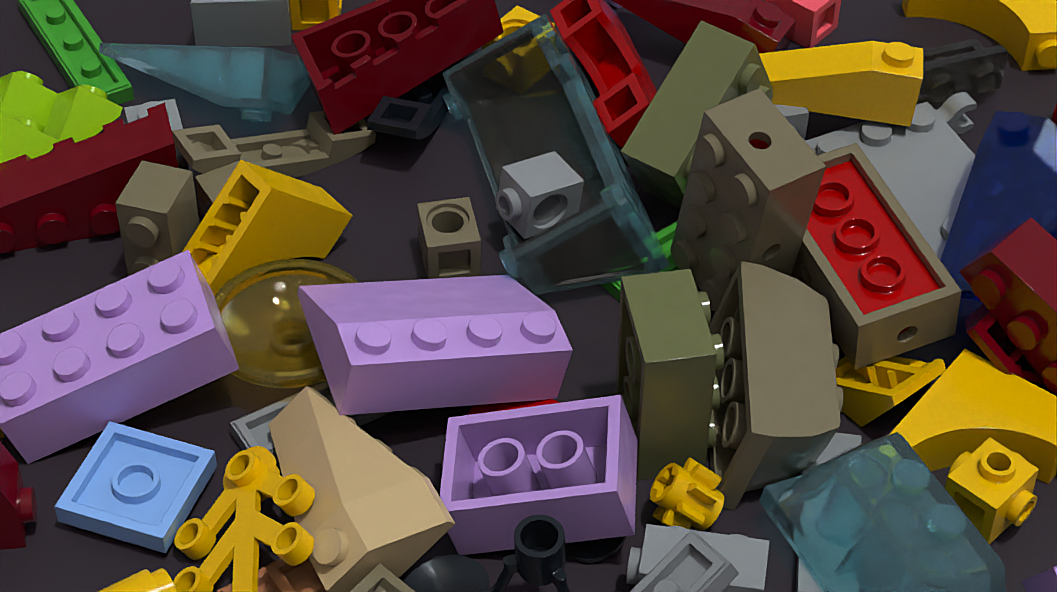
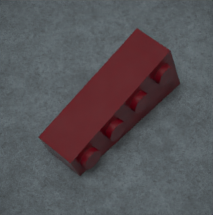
M376 0L294 33L291 37L307 79L335 135L372 114L383 96L398 98L503 34L504 31L495 0Z

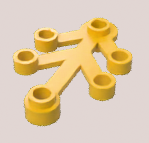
M254 446L236 453L230 459L223 477L224 491L202 520L198 518L189 519L176 532L174 538L176 548L190 559L199 560L210 552L199 568L190 566L177 574L173 580L177 591L213 592L214 584L233 560L232 592H258L259 541L269 546L288 565L295 566L304 562L313 551L315 543L313 536L296 522L282 525L260 513L261 502L270 497L289 516H299L312 505L315 498L314 488L298 474H290L286 477L281 476L280 470L276 466L274 455L265 447ZM236 510L235 520L213 548L216 534Z

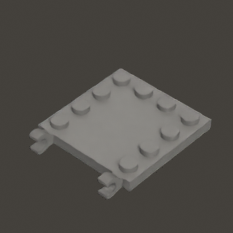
M959 92L952 95L937 110L928 101L917 104L910 127L868 120L805 140L816 155L858 143L948 272L966 266L999 237L1030 217L1043 228L1057 222V215L1049 208L1057 204V191L1052 185H1042L1034 189L1025 200L1017 203L957 135L971 130L974 125L965 112L977 109V103L967 92Z

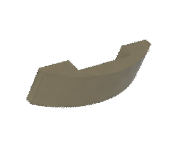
M323 111L309 113L306 129L230 139L219 124L172 130L177 149L191 168L202 174L243 159L244 161L292 178L304 176L349 159L374 144L376 139V133L372 130H367V123L364 119L341 133L334 135Z

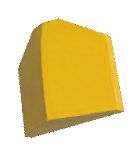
M845 356L838 361L835 370L837 386L843 389L844 397L841 411L862 427L946 371L944 360L935 359L930 363L893 356L854 370Z

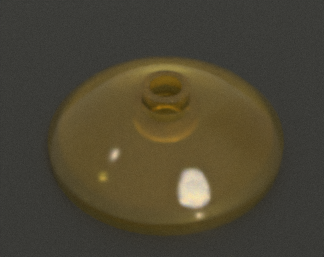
M307 259L271 261L249 268L233 277L214 296L239 369L231 374L252 384L272 388H299L327 380L297 295L299 286L360 282L336 266Z

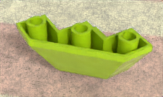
M16 71L0 77V163L24 154L31 159L49 153L53 149L54 143L70 137L76 143L95 136L103 130L102 125L113 122L120 117L123 107L107 100V93L94 86L80 85L61 93H56L44 87L43 80L31 73Z

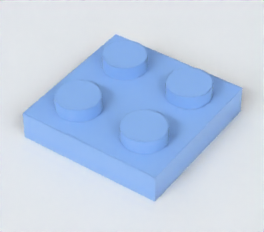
M109 421L54 506L57 520L61 523L166 553L175 538L176 532L185 522L217 467L215 451Z

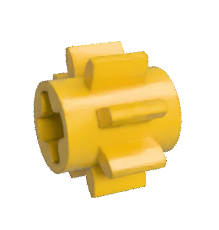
M692 458L687 459L684 467L676 463L668 464L659 472L650 490V500L659 505L654 511L653 517L667 527L680 526L690 530L692 526L698 531L706 530L718 518L724 505L723 493L715 489L722 478Z

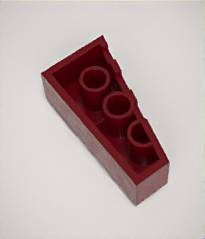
M165 102L148 108V116L125 124L123 118L102 125L103 133L75 143L73 138L70 137L54 143L53 149L49 153L31 159L24 154L0 163V254L120 233L115 203L141 161L178 168L175 142Z
M1030 217L999 237L959 272L971 286L976 297L985 304L1006 331L1011 342L1019 348L1037 371L1046 387L1057 396V240Z

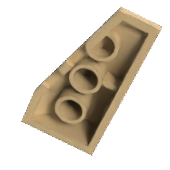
M306 386L268 424L282 476L298 474L315 490V498L312 505L303 514L294 516V520L314 538V548L308 558L327 592H350L379 563L399 578L456 524L427 476L399 459L392 453L393 450L382 441L372 438L358 427L356 421L350 416H339L336 405L314 388Z

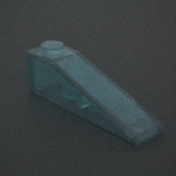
M100 43L99 53L219 106L241 111V120L269 123L271 122V114L291 115L310 85L299 56L273 48Z

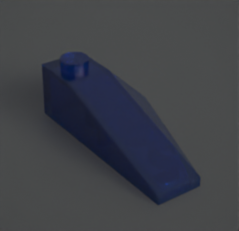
M996 111L979 144L940 259L961 289V298L976 301L981 300L976 297L971 286L959 271L994 241L1030 217L1038 222L1054 238L1057 236V126L1047 117L1026 115L1021 112Z

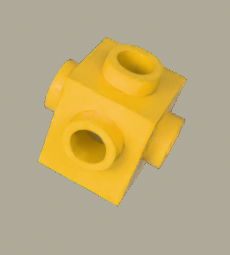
M989 437L972 454L968 451L963 452L951 466L946 479L939 515L988 547L1009 525L1020 526L1032 513L1037 503V496L1032 493L1039 469L1026 461L1020 454L1009 450Z

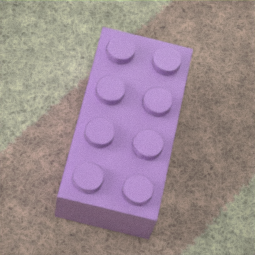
M189 250L0 333V428L27 464L103 431L109 421L119 424L239 369L213 291Z

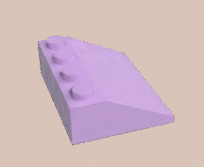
M509 275L299 286L297 295L339 416L557 399L573 352L555 310Z

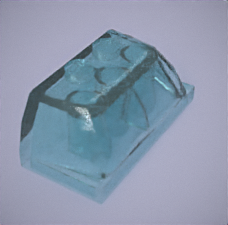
M898 432L846 449L810 469L804 475L767 485L759 500L762 507L824 592H1006L1005 566L1000 557L905 438Z

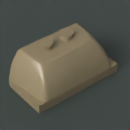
M740 261L709 326L711 334L720 335L724 350V367L721 370H715L720 393L719 409L711 410L715 425L716 445L714 448H710L711 471L722 478L715 489L724 495L723 508L731 510L736 509L744 492L778 485L811 467L828 446L840 426V412L844 397L842 387L837 386L835 370L839 359V348L837 344L832 343L827 299L796 278L766 266L746 261Z

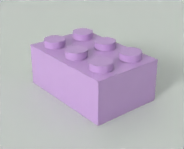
M621 395L449 417L440 498L456 523L447 532L458 554L468 555L514 549L515 528L523 519L532 515H547L556 519L564 529L565 543L635 535L638 439Z

